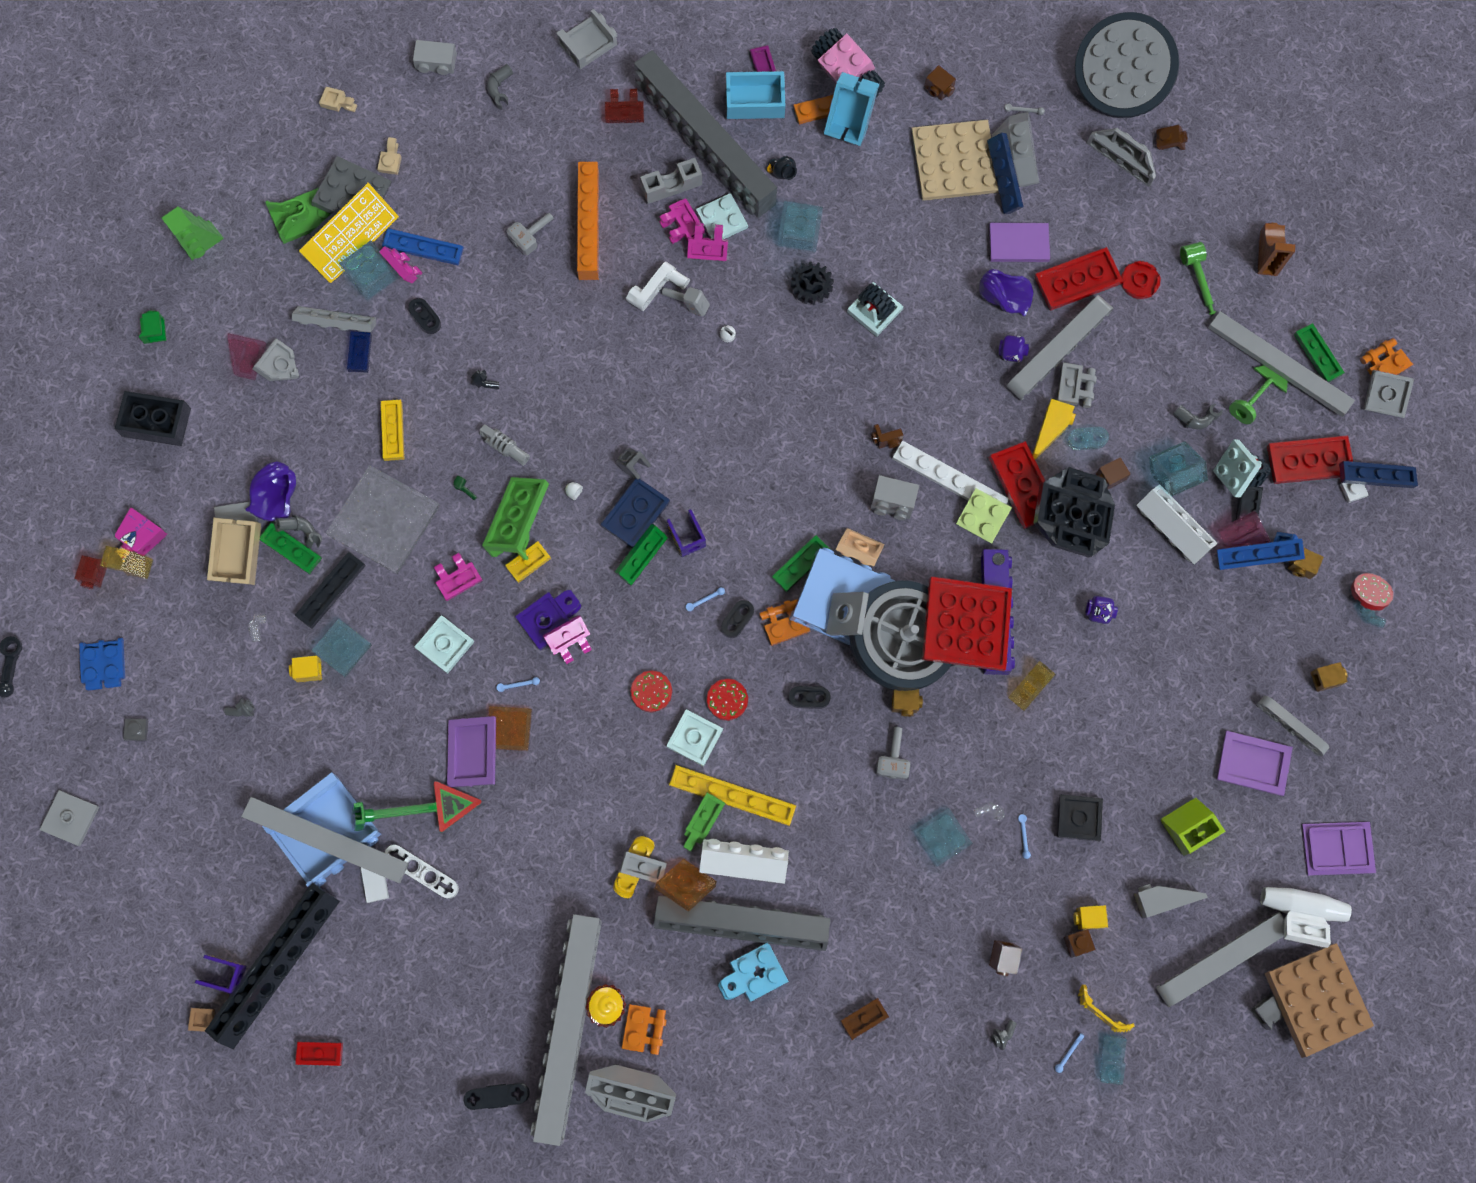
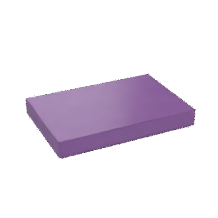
M1049 223L989 224L990 262L1050 261Z

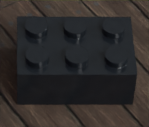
M124 391L114 429L125 438L182 446L191 408L184 400Z

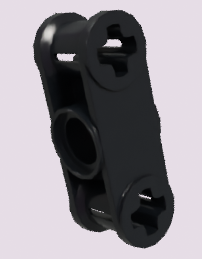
M523 1083L490 1085L467 1091L463 1102L470 1110L508 1107V1105L524 1103L528 1100L530 1091L527 1085ZM517 1087L520 1088V1091H524V1095L520 1098L521 1100H518V1096L513 1094L517 1091ZM473 1093H475V1096L480 1097V1101L476 1102V1106L474 1102L469 1100L470 1097H473Z

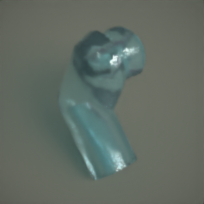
M1362 605L1360 606V613L1365 623L1380 628L1385 626V618L1376 616L1374 610L1367 609Z

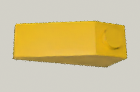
M1054 399L1050 400L1033 451L1035 460L1066 430L1068 425L1073 424L1076 416L1073 413V405Z

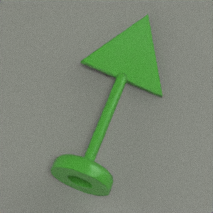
M1264 365L1256 367L1254 370L1268 380L1249 402L1235 400L1229 407L1231 415L1243 424L1253 423L1256 418V411L1252 405L1271 383L1283 392H1287L1288 381Z

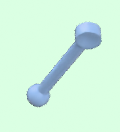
M720 587L716 592L693 604L688 603L686 610L693 611L694 607L717 595H723L725 589Z
M534 677L532 680L508 685L500 683L496 688L499 692H503L509 688L529 684L538 685L540 679Z
M1021 814L1018 817V821L1021 823L1024 852L1022 856L1025 859H1029L1031 854L1028 851L1025 828L1027 817Z
M1082 1033L1078 1035L1060 1064L1055 1066L1057 1073L1063 1071V1066L1084 1038Z

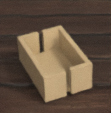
M222 518L213 519L207 580L255 585L261 523Z

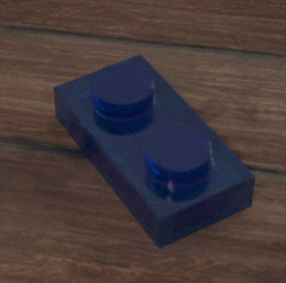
M350 332L348 372L368 373L372 341L371 332Z

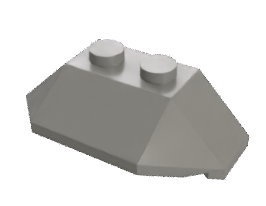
M1029 112L1009 116L992 134V137L1002 132L1007 133L1019 187L1038 184L1039 176Z
M1118 128L1095 131L1090 134L1087 141L1088 145L1148 187L1152 185L1156 177L1152 153L1144 144L1138 143L1128 133Z
M619 1065L591 1071L585 1093L591 1096L593 1101L603 1111L643 1122L671 1116L676 1098V1093L659 1076Z

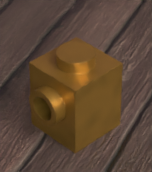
M1304 548L1305 559L1287 561L1290 563L1288 569L1293 571L1292 574L1297 577L1311 579L1317 575L1324 557Z
M1341 662L1320 667L1310 672L1317 692L1338 687L1348 682L1347 671L1342 667Z
M919 689L892 691V712L901 713V716L911 717L919 711V708H922L923 696L919 695Z

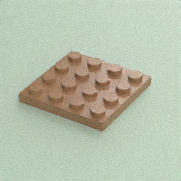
M1337 943L1264 973L1301 1058L1310 1056L1374 1026Z

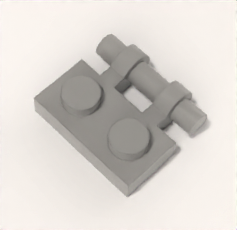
M1063 362L1057 401L1077 406L1078 400L1082 399L1084 400L1083 407L1091 408V402L1094 400L1095 395L1093 387L1097 379L1095 376L1096 369L1088 368L1087 374L1082 373V365ZM1081 382L1086 383L1085 391L1080 390Z

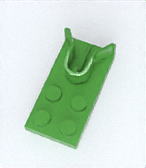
M319 188L282 203L269 202L268 200L265 202L283 244L311 233L331 215L312 206V200Z
M511 477L482 545L492 557H497L503 552L518 553L523 560L529 559L526 555V547L530 537L529 531L549 485L545 479Z

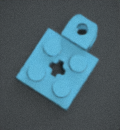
M766 943L730 962L729 964L734 973L721 980L718 987L726 1000L745 993L748 1001L751 1002L789 981L770 944ZM756 966L764 969L763 978L754 976L753 973L756 971ZM728 984L733 986V991L728 989Z

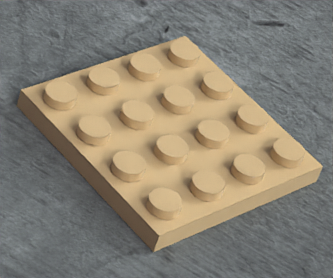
M988 120L912 128L911 132L922 201L999 193L987 142L991 138Z

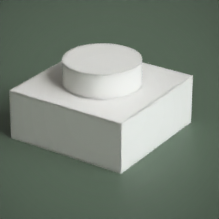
M1340 484L1348 503L1368 496V492L1362 484Z

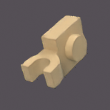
M325 87L319 102L321 107L338 112L341 107L355 112L357 104H353L354 98L345 97L344 91Z
M388 137L387 152L381 151L378 172L398 175L402 157L400 154H397L399 144L396 143V138Z

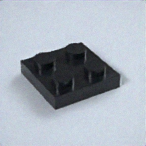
M1060 794L1057 838L1100 842L1103 798Z

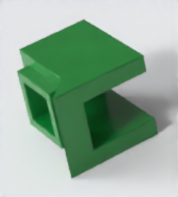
M147 311L145 314H142V318H140L142 333L139 335V339L144 344L167 341L165 319L161 313Z

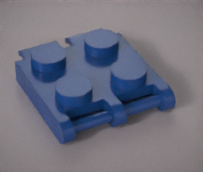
M123 638L107 642L99 640L98 643L91 644L80 643L81 683L85 684L86 690L103 689V681L106 688L121 687V679H125Z

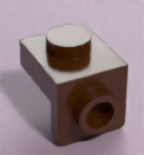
M1179 124L1156 130L1157 148L1159 150L1179 146L1181 150H1185L1188 136L1187 132L1183 131Z
M878 424L874 425L873 432H871L872 441L874 444H878L879 449L887 446L889 448L899 446L904 436L901 428L882 434Z

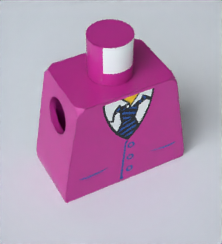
M130 508L115 533V538L123 543L116 554L124 560H127L133 551L143 557L166 537L167 533L136 510Z

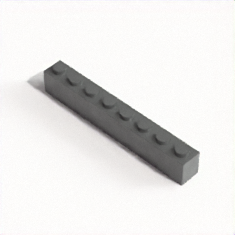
M672 895L658 896L654 929L826 951L830 918H825L823 915L809 916L801 912H782L779 909L764 910L757 906H750L748 908L734 903L727 905L718 904V902L712 900L703 902L697 901L694 898L680 899Z

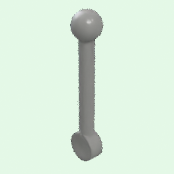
M1011 104L1005 105V111L1007 112L1014 110L1035 112L1039 115H1043L1045 112L1042 107L1034 109L1013 107Z

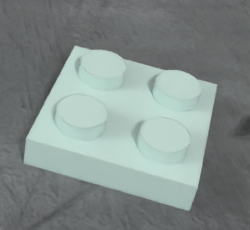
M731 193L696 209V213L700 221L704 223V228L710 239H714L715 224L723 225L722 239L748 228V224Z
M441 615L416 644L415 649L448 674L471 647L474 640Z
M686 709L666 748L704 767L723 728Z

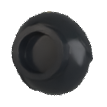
M783 156L778 160L773 158L768 162L767 171L769 173L773 172L778 179L791 180L797 174L796 162L792 157Z

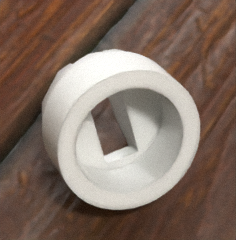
M727 325L720 330V338L724 342H731L735 339L736 332L732 326Z
M571 482L566 486L565 492L568 497L576 500L582 492L583 486Z

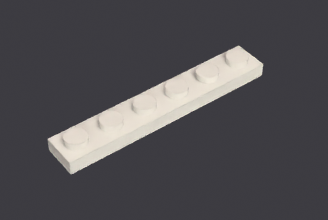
M904 441L901 442L892 458L896 462L968 501L976 488L1005 504L1009 500L1002 494Z

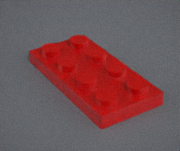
M1107 247L1041 271L1034 276L1050 311L1123 283V279Z
M1348 436L1278 442L1267 445L1274 484L1340 478L1339 463L1343 461L1353 462Z
M1025 441L991 454L988 457L1023 529L1035 525L1033 522L1039 485L1045 481Z

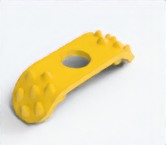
M639 836L634 839L628 852L649 858L655 844L650 838ZM618 872L613 889L619 896L631 898L639 878Z
M1081 985L1078 994L1080 996V1005H1084V1008H1087L1111 1027L1113 1032H1128V1030L1130 1031L1135 1027L1134 1023L1126 1025L1120 1021H1112L1092 1005L1093 999L1088 995L1087 986Z

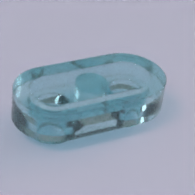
M1102 427L1078 428L1071 431L1067 441L1074 450L1099 449L1106 445L1109 440V434ZM1099 436L1101 441H1096L1094 437ZM1074 438H1079L1081 443H1076Z

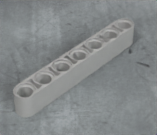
M1100 295L1095 297L1009 382L1007 388L1022 401L1023 397L1026 394L1028 395L1037 386V383L1042 381L1051 372L1050 370L1053 367H1057L1064 360V356L1066 354L1069 355L1078 346V342H1082L1091 333L1090 331L1093 328L1095 329L1114 308Z
M1277 912L1271 915V918H1266L1255 925L1254 929L1245 931L1237 936L1236 940L1229 941L1218 948L1219 950L1215 953L1213 951L1200 959L1199 963L1192 964L1184 969L1183 973L1176 974L1165 981V984L1162 986H1157L1156 989L1167 1007L1175 1005L1284 937V917L1282 914Z

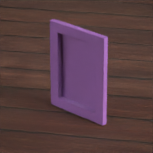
M495 716L449 720L447 786L472 787L495 784Z
M1226 731L1222 744L1223 748L1217 780L1284 796L1293 747Z
M1370 822L1302 824L1308 876L1376 873Z

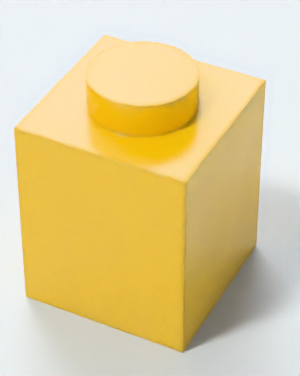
M318 656L292 658V664L289 665L290 677H293L296 682L322 680L321 659Z
M1106 905L1076 908L1077 912H1074L1073 918L1074 924L1078 925V930L1108 928Z

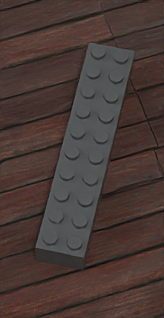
M651 50L634 63L636 88L640 92H645L651 105H656L661 116L664 119L668 118L672 122L673 129L677 133L681 132L687 145H692L696 149L698 157L701 160L705 159L709 163L708 167L714 174L717 172L724 186H729L733 190L735 198L738 201L742 200L746 204L747 211L759 218L774 207L777 198V187L656 53Z

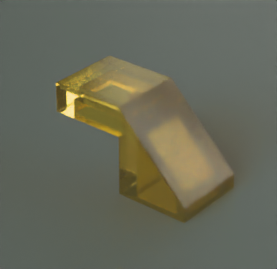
M106 546L100 566L123 571L129 576L148 579L153 559L125 549Z
M1039 661L1008 698L1025 711L1056 674Z

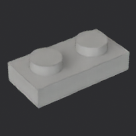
M625 851L619 872L661 884L667 863Z

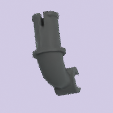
M505 64L495 73L491 72L487 81V91L495 100L496 107L501 110L503 109L499 102L505 101L508 105V97L505 94L499 93L498 86H501V82L513 75V71L508 64Z
M1212 404L1207 410L1206 415L1199 418L1198 415H1193L1180 405L1173 415L1186 424V428L1203 429L1208 427L1213 420H1217L1221 416L1223 409L1219 413H1215L1213 408L1216 404Z
M293 515L290 518H277L275 521L277 532L301 530L307 536L306 546L311 549L313 543H316L317 548H319L322 536L315 532L313 525L308 520Z

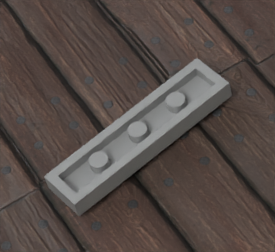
M298 306L292 313V321H297L304 325L317 324L324 328L337 327L340 330H357L359 333H369L376 326V318L302 306Z

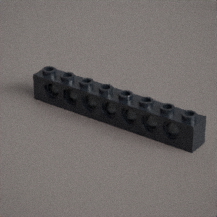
M314 883L309 886L206 1028L205 1032L217 1043L231 1049L236 1047L340 902L337 898Z

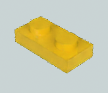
M539 541L526 550L528 560H523L519 555L505 565L518 583L551 559Z

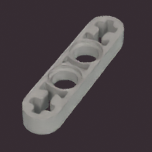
M1264 695L1257 703L1258 708L1274 721H1279L1285 730L1293 736L1296 735L1299 738L1298 740L1316 755L1323 757L1330 748L1323 739L1272 698Z

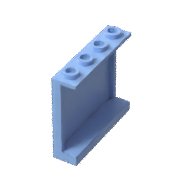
M819 548L815 552L814 562L795 610L792 611L789 620L850 645L849 635L831 636L826 634L833 593H869L873 589L895 580L890 579L891 576L886 573L872 571V568L867 565L855 564L849 557H839L828 548ZM847 606L843 608V611H845L843 619L846 617L848 613Z
M330 773L284 809L288 813L369 847L379 841L377 837L381 835L372 822H365L363 830L354 831L355 814H352L353 804L357 802L334 773ZM262 826L273 837L306 881L307 887L312 883L321 887L327 881L326 877L331 873L333 875L339 873L344 868L343 864L347 862Z

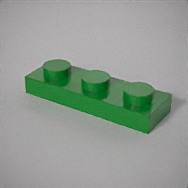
M1313 323L1295 332V338L1322 379L1329 383L1345 373Z
M273 523L260 536L261 542L309 575L322 559L321 556L286 532H277Z
M651 524L615 570V573L632 586L668 537L656 525Z
M815 535L772 576V579L785 592H788L810 571L815 559V552L819 548H830Z

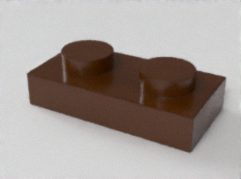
M876 998L840 1021L851 1040L889 1018L880 1000Z

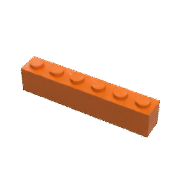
M578 162L577 272L579 280H599L598 162Z

